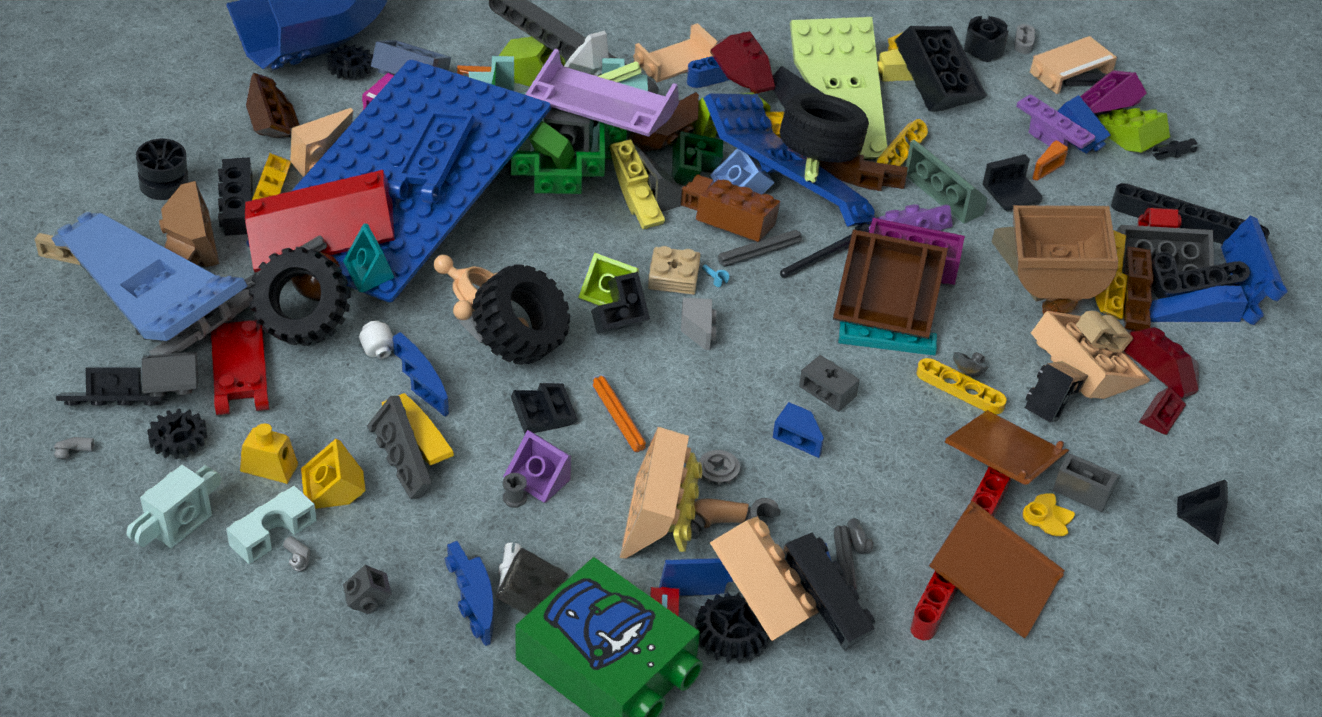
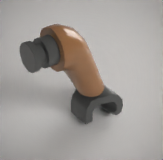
M709 498L698 499L694 501L695 518L691 520L690 524L691 538L697 539L700 535L699 531H702L703 528H709L711 524L743 523L745 520L757 516L772 518L779 516L781 511L778 504L770 498L757 499L751 508L748 507L749 504Z

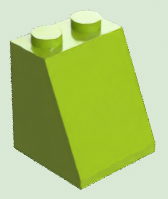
M530 36L511 39L499 56H513L514 83L530 87L553 50ZM560 55L561 63L564 66L566 64L565 59Z

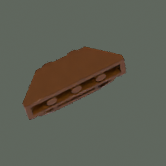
M253 73L246 108L254 131L259 135H267L273 138L291 136L292 128L300 125L293 105L285 94L276 87L277 84L273 79Z
M695 92L680 100L671 118L650 136L631 131L628 140L631 139L635 146L646 153L659 150L667 145H674L681 131L693 133L695 130L694 125L698 120L699 94Z

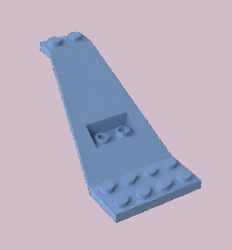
M86 212L77 218L78 222L73 225H64L57 230L58 234L52 237L56 246H66L144 339L170 340L247 287L243 278L216 276L102 213Z

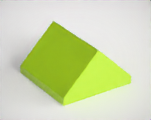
M594 252L578 298L596 305L613 303L608 281L616 276L634 272L639 273V268Z

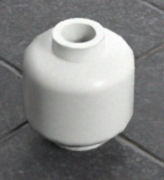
M371 321L363 326L359 339L366 355L372 358L377 357V359L388 357L393 350V334L390 327L380 321Z

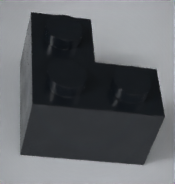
M634 272L616 276L608 281L613 303L599 305L591 310L597 334L642 324L650 320L639 273Z
M1063 361L1043 365L1037 374L1039 380L1035 388L1032 387L1025 400L1028 402L1024 408L1050 423L1058 421L1069 399L1078 397L1088 375Z

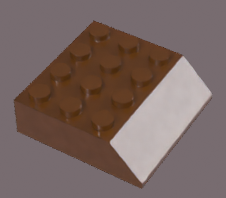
M853 229L833 320L929 339L948 248Z

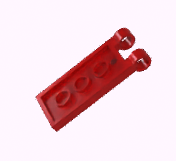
M256 320L223 323L211 331L216 416L230 414L229 400L254 397L256 411L269 410L262 325L257 323Z

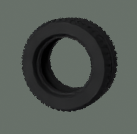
M802 93L795 95L787 102L781 123L780 136L787 147L808 158L826 162H847L853 160L861 153L869 121L866 113L860 107L847 100L820 93Z

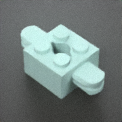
M181 465L173 472L167 474L163 480L148 489L140 497L143 514L129 524L127 529L128 538L135 541L141 547H145L153 539L157 538L168 547L173 548L212 516L208 495L220 486L221 475L207 465H204L195 473Z

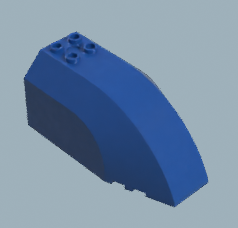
M239 0L227 3L226 6L246 56L262 69L271 68L276 70L282 68L284 64L296 65L301 63L303 59L328 53L336 49V47L345 44L379 15L388 0Z

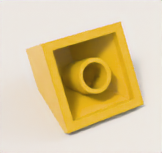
M338 439L333 440L301 468L303 494L314 503L315 509L349 505L366 491L362 468Z

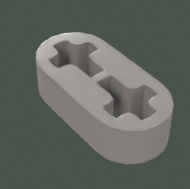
M1021 24L1017 27L1014 49L1022 54L1032 52L1035 29L1032 26Z

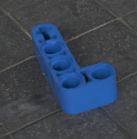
M713 56L694 60L688 64L687 84L690 87L701 88L729 81Z

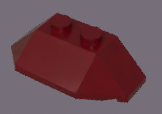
M750 31L722 38L711 48V55L729 80L742 87L749 88L754 94L775 89L769 58Z
M1155 327L1128 332L1133 339L1124 349V352L1167 387H1170L1181 398L1198 392V362L1185 352L1180 344L1170 340L1162 330Z

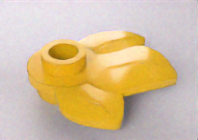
M1046 493L1036 496L1033 502L1026 505L1022 515L1028 524L1039 526L1047 534L1065 536L1068 534L1066 525L1072 521L1075 513L1057 506L1055 495Z

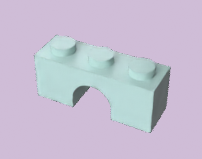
M292 486L226 528L229 546L248 564H251L272 550L269 530L276 527H284L295 535L317 521L315 505L299 489Z

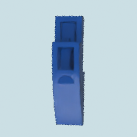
M458 541L447 544L448 556L445 557V564L450 573L454 572L457 576L456 581L461 594V601H458V607L464 618L468 616L471 621L470 628L474 637H480L483 644L488 646L491 644L494 623L493 594L490 579L480 557L469 560Z

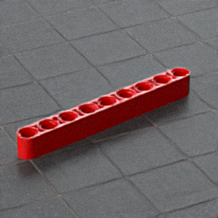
M989 466L971 501L994 517L1009 488L1011 478ZM934 571L915 608L910 628L912 635L923 641L930 640L935 636L958 590L956 586L936 571Z

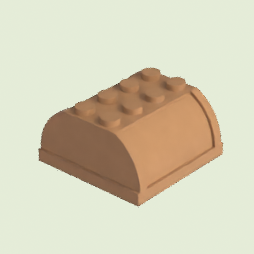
M1013 205L1018 276L1022 285L1029 293L1037 298H1045L1049 301L1057 299L1080 301L1081 299H1090L1097 296L1110 285L1118 268V256L1109 206Z

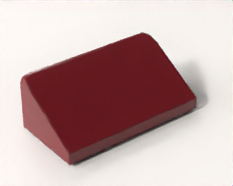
M1168 387L1157 393L1139 420V423L1167 435L1186 404Z

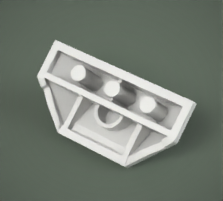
M601 31L589 34L585 42L577 48L564 67L594 76L602 75V58H609L606 32Z

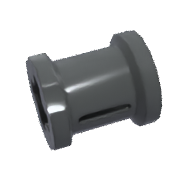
M510 473L503 479V488L505 489L503 501L511 508H518L527 501V495L524 492L527 487V480L522 474Z

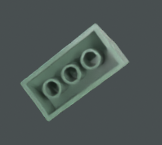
M912 140L906 167H908L906 177L941 206L950 205L951 214L963 224L984 215L987 197L924 146Z

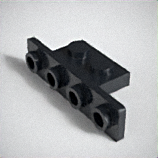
M86 367V392H63L56 395V401H64V405H80V401H91V405H106L107 401H117V405H133V401H144V405H159L160 401L167 398V392H165L166 395L159 397H150L149 393L141 392V367Z

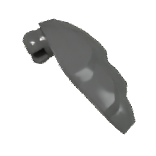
M954 352L953 360L958 369L965 375L980 376L989 368L983 364L985 356L978 352L973 353L972 358L963 353Z

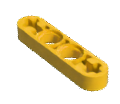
M916 119L907 124L878 157L877 163L888 164V159H890V165L901 166L908 158L910 147L905 137L908 138L909 142L915 140L920 143L928 133L925 122L921 119ZM895 148L900 152V156L896 153Z
M924 358L919 361L916 373L921 380L983 411L988 410L996 415L1004 411L1007 400L1003 393L934 359ZM950 378L956 383L950 384L945 382L944 379ZM973 389L978 394L972 395L966 392V390Z

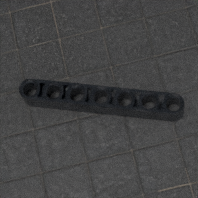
M1120 183L1116 186L1111 202L1114 210L1137 218L1144 214L1147 208L1177 209L1178 214L1181 215L1180 228L1213 230V242L1223 244L1238 229L1239 225L1245 221L1238 217L1126 183ZM1260 225L1267 241L1270 231L1265 226Z

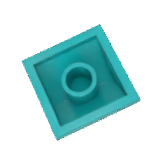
M364 223L343 260L357 290L362 293L395 278L369 225Z

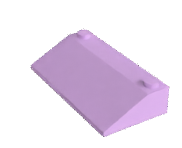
M558 49L553 50L525 94L547 101L553 108L646 136H650L667 122L679 104L678 86L675 83L672 84L666 96L648 92L564 67L561 63Z

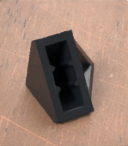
M1224 479L1177 497V517L1187 522L1217 545L1219 544L1228 504V482Z

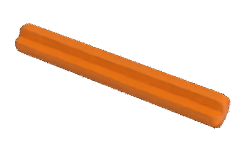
M604 376L595 377L593 379V387L634 452L643 451L646 448V441Z

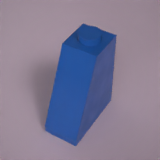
M1079 95L1061 106L1058 110L1059 113L1095 135L1093 142L1084 148L1077 147L1078 149L1087 154L1092 150L1097 152L1106 145L1104 141L1110 136V133Z

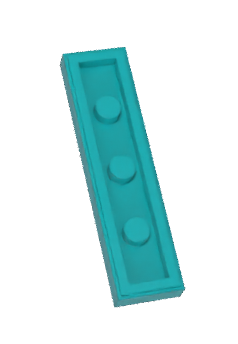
M840 321L838 343L935 356L937 351V333H930L929 339Z

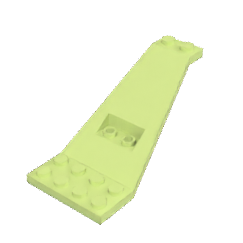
M872 17L791 20L790 30L793 59L806 82L826 95L847 100L860 107L866 113L869 125L860 154L864 155V160L878 159L887 148ZM850 80H855L857 84H851ZM830 81H835L836 86H832Z

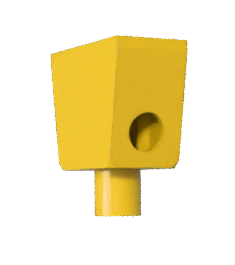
M259 424L257 427L252 428L242 445L240 472L287 484L298 467V461L290 438L285 434L273 432L269 424Z

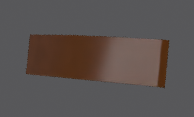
M1127 246L1124 274L1127 275L1124 301V328L1131 330L1150 328L1151 284L1153 282L1151 251Z

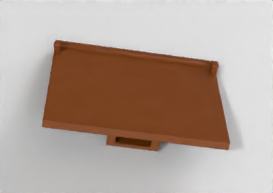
M988 410L948 436L945 440L946 444L1022 484L1032 482L1069 451L1068 449H1062L1064 446L1063 441H1058L1055 446Z
M973 501L966 507L929 567L960 589V592L986 612L989 611L1023 638H1026L1054 587L1063 577L1065 571Z

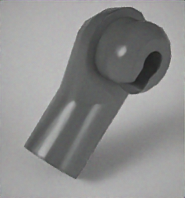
M850 519L847 526L855 550L860 554L863 552L866 554L871 553L873 541L866 539L858 519Z

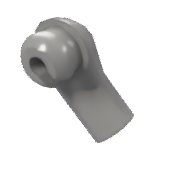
M72 437L59 441L54 445V456L60 459H67L70 455L69 450L93 451L95 440L94 438Z
M289 536L283 544L284 548L293 554L292 560L289 559V564L294 570L302 571L309 564L310 549L295 537Z

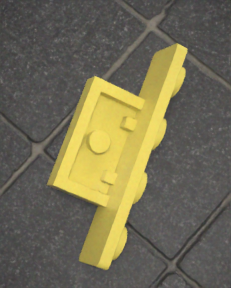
M690 453L686 463V478L684 483L680 484V488H683L684 492L680 504L676 506L677 509H680L677 524H671L668 532H674L673 536L679 552H685L687 541L691 540L690 524L691 520L695 518L694 501L699 496L698 478H702L701 462H697L694 453Z

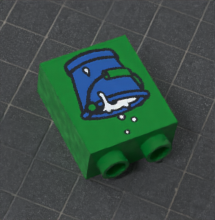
M595 557L590 559L515 625L516 660L591 717H659L665 705L663 697L674 686L681 691L687 690L696 681L703 667V662L697 658L700 631Z

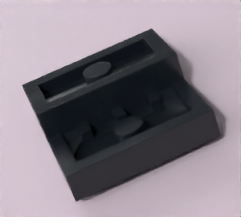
M540 383L537 390H513L511 399L524 434L527 430L538 433L567 427L578 420L563 383Z

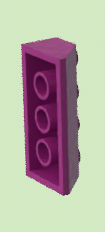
M877 218L872 219L869 233L948 248L941 283L955 285L965 238L964 235Z

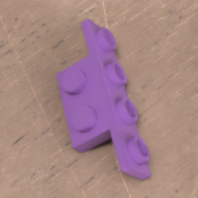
M1028 95L1017 102L1016 107L1031 116L1029 133L1048 146L1057 140L1067 147L1070 141L1077 147L1084 148L1095 140V135L1033 95Z
M914 204L906 206L905 210H890L885 212L886 215L877 217V219L938 231L950 228L953 225L950 205L924 209Z

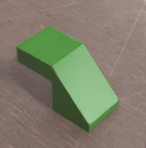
M543 121L538 124L529 136L535 151L551 156L557 169H567L575 155L572 145L567 138Z

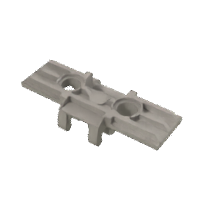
M249 290L240 291L233 298L228 299L209 312L206 317L203 316L170 340L156 346L149 351L150 354L179 353L194 342L201 340L205 335L250 306L249 302L253 301V297L249 296Z

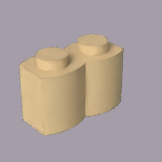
M1086 311L1076 324L1077 328L1094 347L1100 349L1107 348L1114 353L1123 352L1133 339L1114 316H1102L1097 311Z

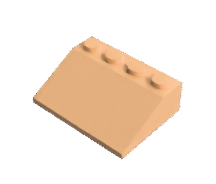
M1046 311L1031 332L1037 340V345L1051 355L1053 362L1063 361L1088 375L1080 391L1087 398L1105 399L1150 381L1124 351L1114 353L1107 348L1100 349L1094 347L1076 326L1081 317L1079 315Z
M657 428L636 475L620 558L626 559L667 535L671 524H677L680 509H677L676 506L680 504L684 489L680 488V484L684 483L687 474V468L684 467V463L688 462L691 448L687 447L689 436L665 428Z

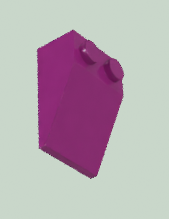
M1112 70L1080 97L1093 113L1135 106L1141 102V98L1147 92L1136 73Z

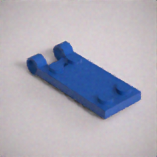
M431 110L396 177L389 185L390 198L405 200L408 195V185L418 184L423 185L421 189L422 201L436 204L440 199V188L475 122L474 115Z
M1250 215L1224 241L1221 250L1226 263L1241 261L1249 267V277L1240 285L1248 302L1242 318L1249 324L1255 325L1264 316L1259 303L1266 296L1274 301H1279L1287 293V288L1282 282L1258 219Z

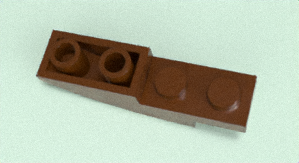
M861 154L847 162L819 161V166L834 177L855 186L881 191L882 186L904 189L908 167L863 161L864 155Z

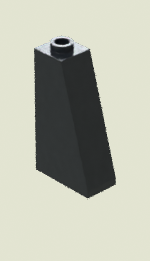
M783 66L773 75L775 84L773 91L784 108L787 102L795 95L802 93L825 94Z

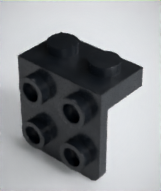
M1026 154L987 163L983 186L1004 210H1012L1013 205L1028 206L1042 201L1043 196L1026 178L1030 161Z

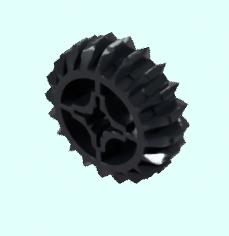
M727 591L724 597L716 593L714 600L707 599L705 605L700 607L695 618V629L700 631L699 645L700 647H705L707 655L715 652L716 661L722 656L726 657L727 664L731 661V658H736L739 664L743 657L751 661L753 655L760 656L762 650L768 646L770 637L746 599L741 597L739 592L735 596H731Z

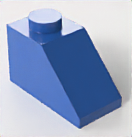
M788 402L775 420L773 438L819 458L822 452L824 437L812 412Z

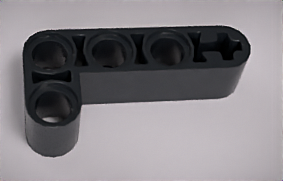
M1168 252L1158 253L1151 261L1153 273L1152 287L1158 299L1215 286H1240L1250 274L1249 267L1241 261L1181 272L1178 271L1174 257ZM1157 262L1164 264L1166 269L1160 268ZM1209 276H1213L1217 283L1212 282ZM1186 280L1192 281L1194 287L1188 285ZM1164 284L1169 285L1172 291L1165 289Z

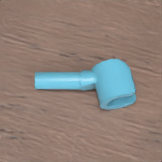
M706 264L703 265L702 269L714 278L713 284L716 287H721L722 280L728 283L729 273L727 271L718 270L716 272Z

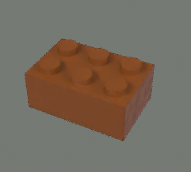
M718 179L700 195L696 220L759 242L775 226L781 201L774 199L771 195L753 192L748 187H739L733 185L728 180Z

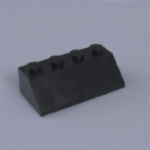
M813 532L785 544V560L798 573L801 585L807 593L812 595L816 602L817 610L845 651L872 634L875 630L873 624L876 622L867 608L863 610L857 600L860 597L851 584L847 586L841 577L844 575V572L836 560L832 562L826 554L829 550L821 537L816 538Z

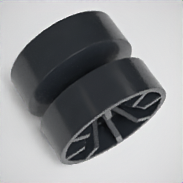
M159 138L149 140L137 149L136 162L139 188L147 197L155 200H168L180 185L189 183L186 150L180 143L171 139Z

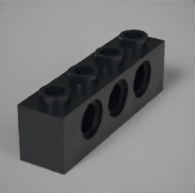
M250 157L222 159V168L218 169L219 182H222L218 183L219 197H222L218 198L219 212H222L218 213L219 227H224L225 236L247 234L245 202L252 201L251 160Z

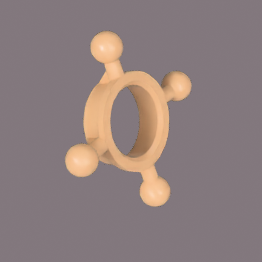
M439 255L434 260V268L438 273L448 274L454 279L453 291L460 300L453 307L454 316L459 320L469 319L472 316V312L475 311L472 308L477 289L473 284L481 287L483 283L496 273L493 274L484 268L476 266L456 269L453 266V260L448 255ZM517 317L525 326L529 327L528 322L524 318Z

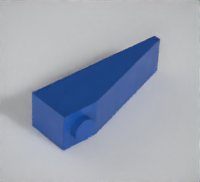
M1215 286L1153 300L1150 307V321L1240 322L1248 302L1241 286Z

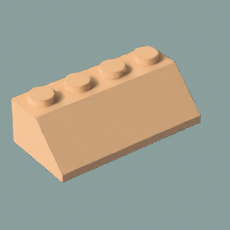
M757 516L741 523L710 542L771 641L796 628L819 611L816 608V602L812 595L807 593L801 585L798 573L785 560L784 551L779 545L775 544L769 535L768 526Z

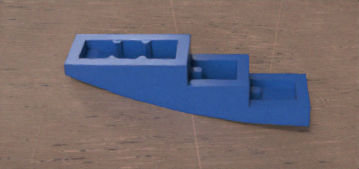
M401 332L394 335V354L402 360V372L411 379V390L444 417L449 414L448 396L433 366L417 346Z

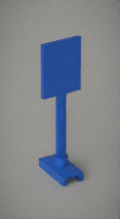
M828 551V552H826V554L828 555V557H829L830 560H831V557H830V554H829V551ZM720 558L665 560L659 588L679 589V596L715 595L716 593L724 594L727 583L734 582Z

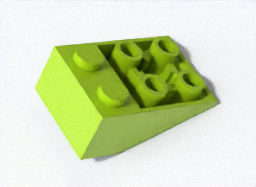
M1119 108L1111 110L1107 114L1097 116L1098 120L1110 133L1108 138L1126 151L1144 152L1170 138L1167 113L1157 112V110L1142 111L1140 108Z

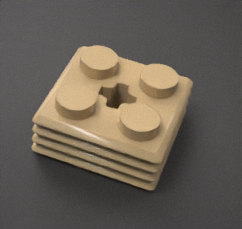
M667 246L655 247L650 266L648 289L695 294L700 253L694 252L691 249L677 250Z

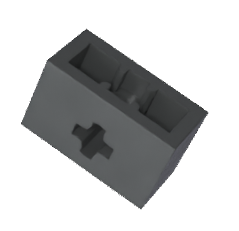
M819 355L801 370L799 387L839 412L857 397L860 379Z

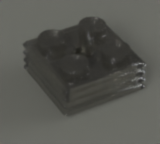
M520 548L511 562L496 594V598L527 615L568 579L569 574L534 553Z

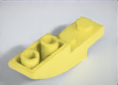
M629 139L611 144L610 151L614 168L631 214L636 215L643 230L664 224L665 218L648 185L647 180L649 176L632 140Z

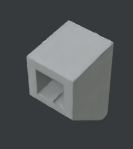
M683 297L681 332L703 349L710 350L711 341L716 339V326H712V324H716V309H712V299Z

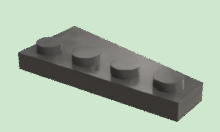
M390 396L368 423L367 428L370 432H375L377 435L376 443L379 448L386 450L388 454L386 459L390 466L396 467V476L409 498L418 499L431 486L430 475L425 467L400 396Z

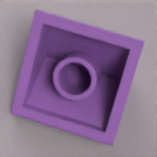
M527 430L503 477L510 473L522 474L527 480L525 491L546 503L570 481L571 456L530 430Z

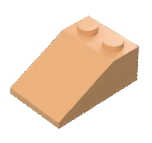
M349 108L292 128L290 162L303 177L353 122V109Z

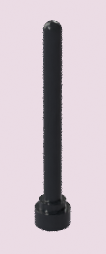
M862 223L854 229L864 232L870 231L869 225L866 223ZM852 234L782 269L780 276L787 278L848 247Z

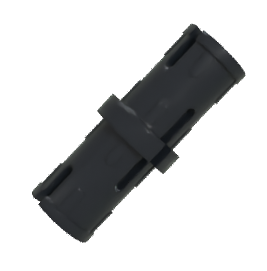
M1192 138L1180 142L1175 140L1166 145L1155 146L1153 152L1159 151V153H1154L1153 156L1160 160L1166 157L1174 156L1176 158L1180 157L1181 154L1196 152L1197 147L1191 146L1197 145V142Z

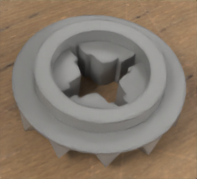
M712 450L703 454L699 459L702 465V478H707L708 483L715 481L720 486L722 482L730 484L732 479L738 477L740 463L733 454L727 451ZM723 464V469L714 471V468H718Z

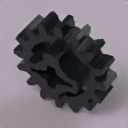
M354 44L352 46L344 45L342 49L336 47V51H330V55H327L328 70H331L332 75L337 74V78L344 76L345 80H348L349 77H353L354 80L357 79V76L365 77V73L370 74L371 69L374 68L371 67L373 54H370L369 49L364 50L363 46L356 48Z
M177 409L174 414L168 410L166 412L167 416L158 415V422L150 423L151 429L147 430L150 447L154 448L156 454L163 452L164 458L169 457L170 454L174 455V459H178L179 454L189 457V451L197 453V445L204 446V439L208 438L205 420H201L199 413L192 416L191 410L182 413L181 409Z

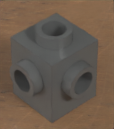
M364 565L343 584L348 607L366 614H371L392 595L387 573L368 565Z

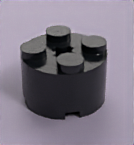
M982 16L972 18L967 28L964 51L980 58L984 62H991L992 59L1001 57L1004 54L1007 43L1008 25L1003 20L993 16H989L988 19H982Z

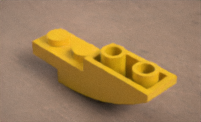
M1113 230L1118 256V268L1113 281L1103 292L1095 296L1100 312L1120 320L1123 319L1127 275L1122 273L1126 235Z

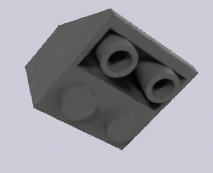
M197 352L143 356V393H149L150 397H159L166 395L165 392L176 391V394L183 395L190 394L193 389H197L199 384Z
M1068 453L1059 469L1053 491L1102 512L1121 475Z

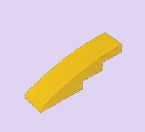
M269 153L252 200L280 194L291 163L290 160Z
M405 393L398 395L406 410V415L414 432L422 459L431 466L454 456L449 444L421 408Z

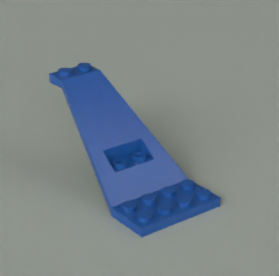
M710 93L703 97L720 139L757 159L762 171H766V173L780 172L838 205L847 227L858 226L862 223L868 225L872 223V219L875 218V212L868 200L819 166L816 182L812 183L811 180H805L807 157L791 150L780 137L773 133L771 121L765 114L763 102L758 97V94Z

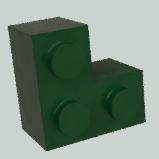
M681 131L673 146L672 178L675 182L687 186L688 182H692L696 175H700L701 171L712 173L723 159V140Z

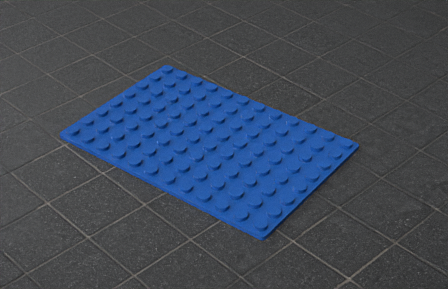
M408 60L292 191L380 170L384 171L390 184L396 177L431 110L474 115L475 122L440 188L439 201L436 204L423 202L421 199L423 185L418 184L408 185V195L405 200L392 199L395 240L381 243L379 246L395 278L363 293L389 303L393 302L551 110L549 102L419 61ZM348 251L331 255L338 261L339 268L342 270L341 273L347 278L349 284L346 286L357 290L343 262Z

